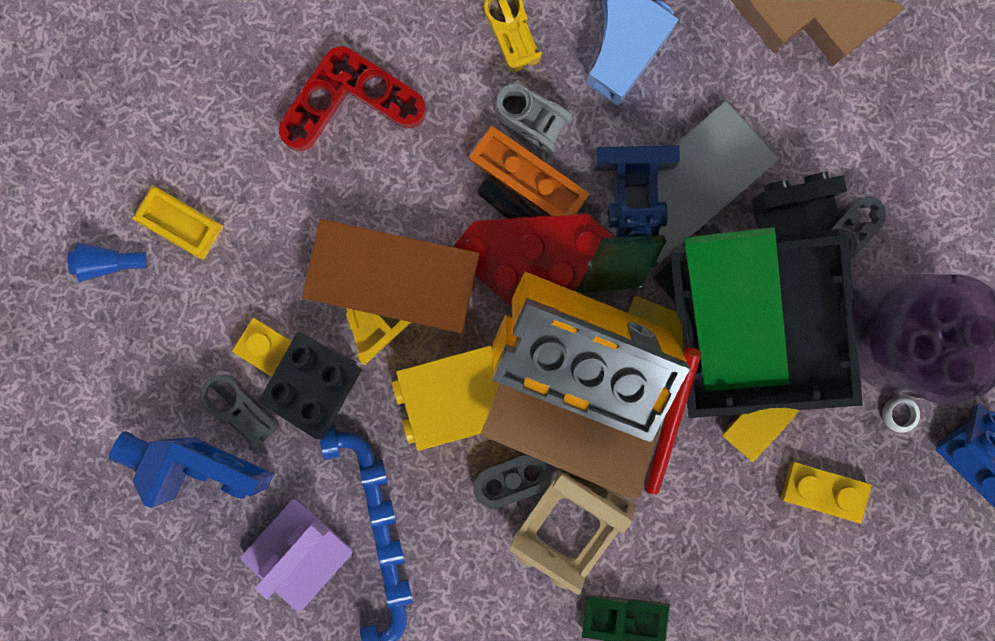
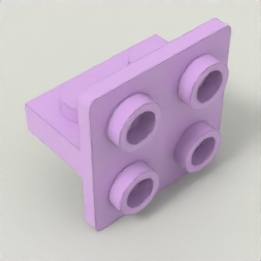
M293 499L241 556V561L262 579L254 589L266 600L276 592L291 607L300 612L351 556L353 549L298 499Z

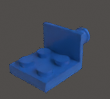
M123 431L116 439L109 454L110 461L120 463L136 472L133 483L143 505L149 508L174 500L186 475L200 481H207L209 477L223 484L221 487L222 491L240 499H244L246 495L251 497L267 489L274 476V473L196 437L161 439L147 442L127 431Z

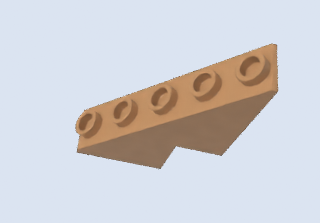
M731 0L773 53L801 31L805 30L833 66L905 9L902 4L895 3L896 0Z

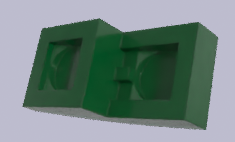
M587 595L582 637L600 641H666L670 604Z

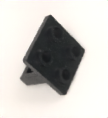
M297 332L259 398V403L314 439L323 440L362 369L356 365V361L348 356L324 346L304 333Z

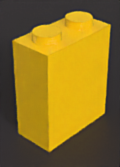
M491 345L396 371L398 380L392 381V387L397 404L405 403L409 419L402 422L408 444L415 443L417 451L481 433L500 384L492 381Z

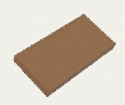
M499 384L480 435L636 500L641 494L659 429L651 443Z

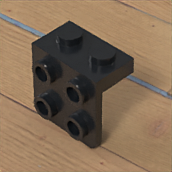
M826 171L803 177L804 184L790 186L789 180H782L764 185L765 192L752 198L758 229L775 227L776 236L826 230L838 216L835 197L847 192L844 175L829 178V173Z

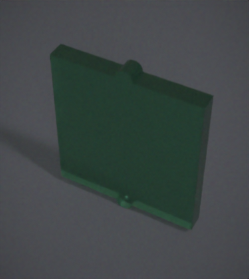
M664 235L602 238L593 259L587 262L588 269L579 286L581 292L642 288L651 269L658 264L656 260L667 241Z

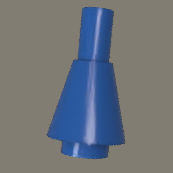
M79 242L76 243L75 250L68 251V270L70 275L76 274L78 282L115 273L121 269L147 268L146 252L120 253L116 250Z

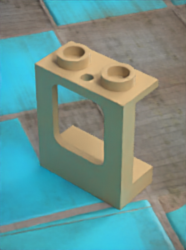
M559 469L517 530L509 551L514 553L517 559L524 565L535 567L548 575L558 587L569 589L579 595L582 591L585 577L618 532L624 534L633 522L636 504L621 494ZM560 499L572 501L600 521L599 528L576 558L566 557L537 536L538 529Z

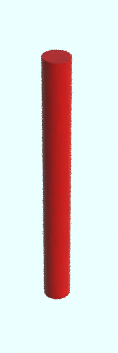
M685 348L683 355L690 370L663 421L644 486V490L649 494H659L701 357V352L695 348Z

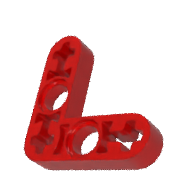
M337 46L325 54L281 120L279 135L281 140L294 151L310 149L348 93L403 128L419 126L426 116V105L423 97L417 91L353 50L344 46ZM345 58H348L349 67L358 74H360L361 67L366 68L359 75L355 87L351 86L355 82L353 76L347 72L341 71L338 75L335 74L336 69L333 65L335 60L342 62ZM379 78L386 83V90L382 96L371 98L364 93V86L369 79ZM395 88L400 90L395 94L399 101L404 104L410 103L411 100L415 101L414 106L418 112L415 116L408 114L405 118H402L401 108L392 101L388 109L383 107L391 100ZM318 89H324L331 94L330 104L324 109L317 110L312 108L309 103L311 94ZM305 108L311 116L319 120L314 124L309 118L304 125L307 137L305 139L297 137L293 142L291 141L293 135L289 129L292 125L295 127L301 126L306 117L300 113V110Z

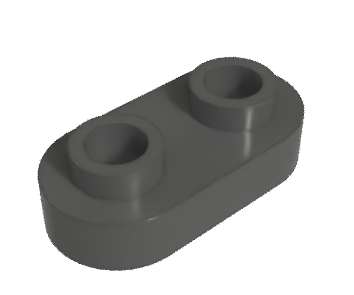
M527 454L508 459L483 469L477 475L474 483L475 496L487 508L497 509L544 491L551 483L552 467L550 464ZM535 465L539 468V475L536 479L530 480L525 477L524 470L527 466ZM492 479L499 480L502 484V489L497 494L488 492L486 488L487 483Z

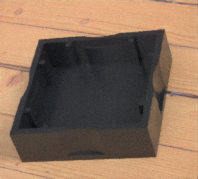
M844 228L776 236L789 385L705 391L700 358L687 400L689 418L750 414L770 408L810 410L863 406L858 345L854 337L852 319L854 294L849 235ZM676 246L673 247L670 256L676 309L682 325L684 350L685 348L699 350L686 247Z

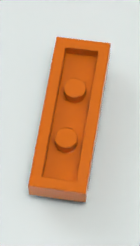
M492 125L468 157L471 163L490 176H493L500 183L549 216L577 214L590 195L589 192Z

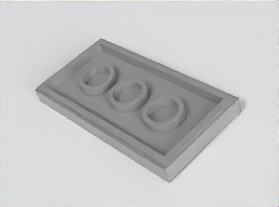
M727 100L675 144L679 145L680 162L674 169L658 170V201L667 203V226L660 227L657 240L638 243L657 265L670 255L673 247L683 244L685 237H691L779 160ZM626 186V206H630V208H647L646 186ZM614 197L608 203H615Z

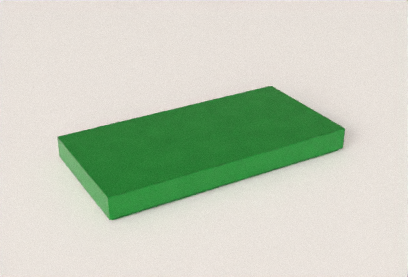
M775 227L685 237L705 391L789 385Z

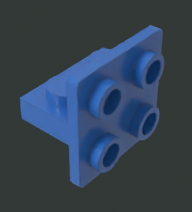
M978 403L972 407L969 422L937 443L936 451L995 507V412H989L982 404Z

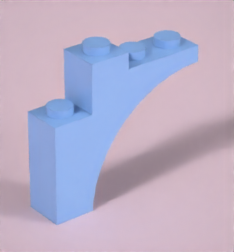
M602 0L604 13L602 47L595 66L589 73L586 84L617 106H619L667 40L679 20L673 16V10L660 0Z

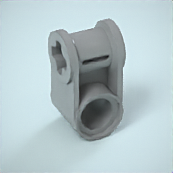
M509 84L503 87L496 100L495 114L497 119L506 127L523 136L528 142L548 153L555 151L556 146L554 143L565 124L569 125L573 120V116L564 108L554 102L545 100L520 84ZM508 98H517L523 103L524 110L519 114H510L504 109L503 102ZM552 121V124L549 127L548 131L544 133L543 131L547 126L548 122Z

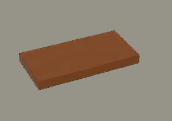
M319 219L302 298L463 333L480 253Z

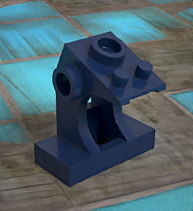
M679 145L596 147L593 155L594 171H614L615 203H608V227L616 228V237L619 241L628 240L632 243H645L649 240H657L660 227L667 226V203L658 201V170L674 169L680 162ZM625 186H646L647 208H630V206H626Z

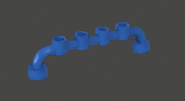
M332 425L324 439L319 440L324 460L341 457V448L352 449L357 455L391 615L389 627L382 632H378L376 624L360 628L361 641H397L403 635L407 625L405 605L412 604L413 600L408 579L400 581L397 565L405 563L400 539L392 541L388 525L395 524L396 519L392 501H383L380 485L388 484L383 460H374L371 447L363 437L352 432L336 433L335 427Z

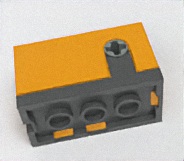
M524 272L512 298V317L504 316L492 342V381L651 443L690 370L673 331L528 272Z

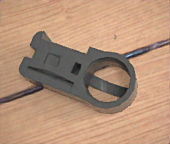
M226 374L214 376L205 382L201 388L200 400L204 409L214 415L221 423L228 420V423L248 442L253 444L249 450L254 451L258 449L278 428L277 420L233 376ZM221 380L231 384L235 389L237 399L217 381ZM209 387L219 393L232 408L221 410L212 406L207 395Z

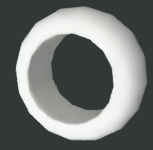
M896 396L890 398L885 403L882 409V418L889 429L898 433H905L917 426L920 420V410L916 402L911 398ZM899 403L906 404L911 412L909 421L902 426L897 425L892 418V410Z

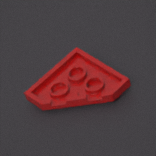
M590 213L475 220L452 247L480 253L476 276L512 307V298L524 272L575 291L618 243L619 239Z

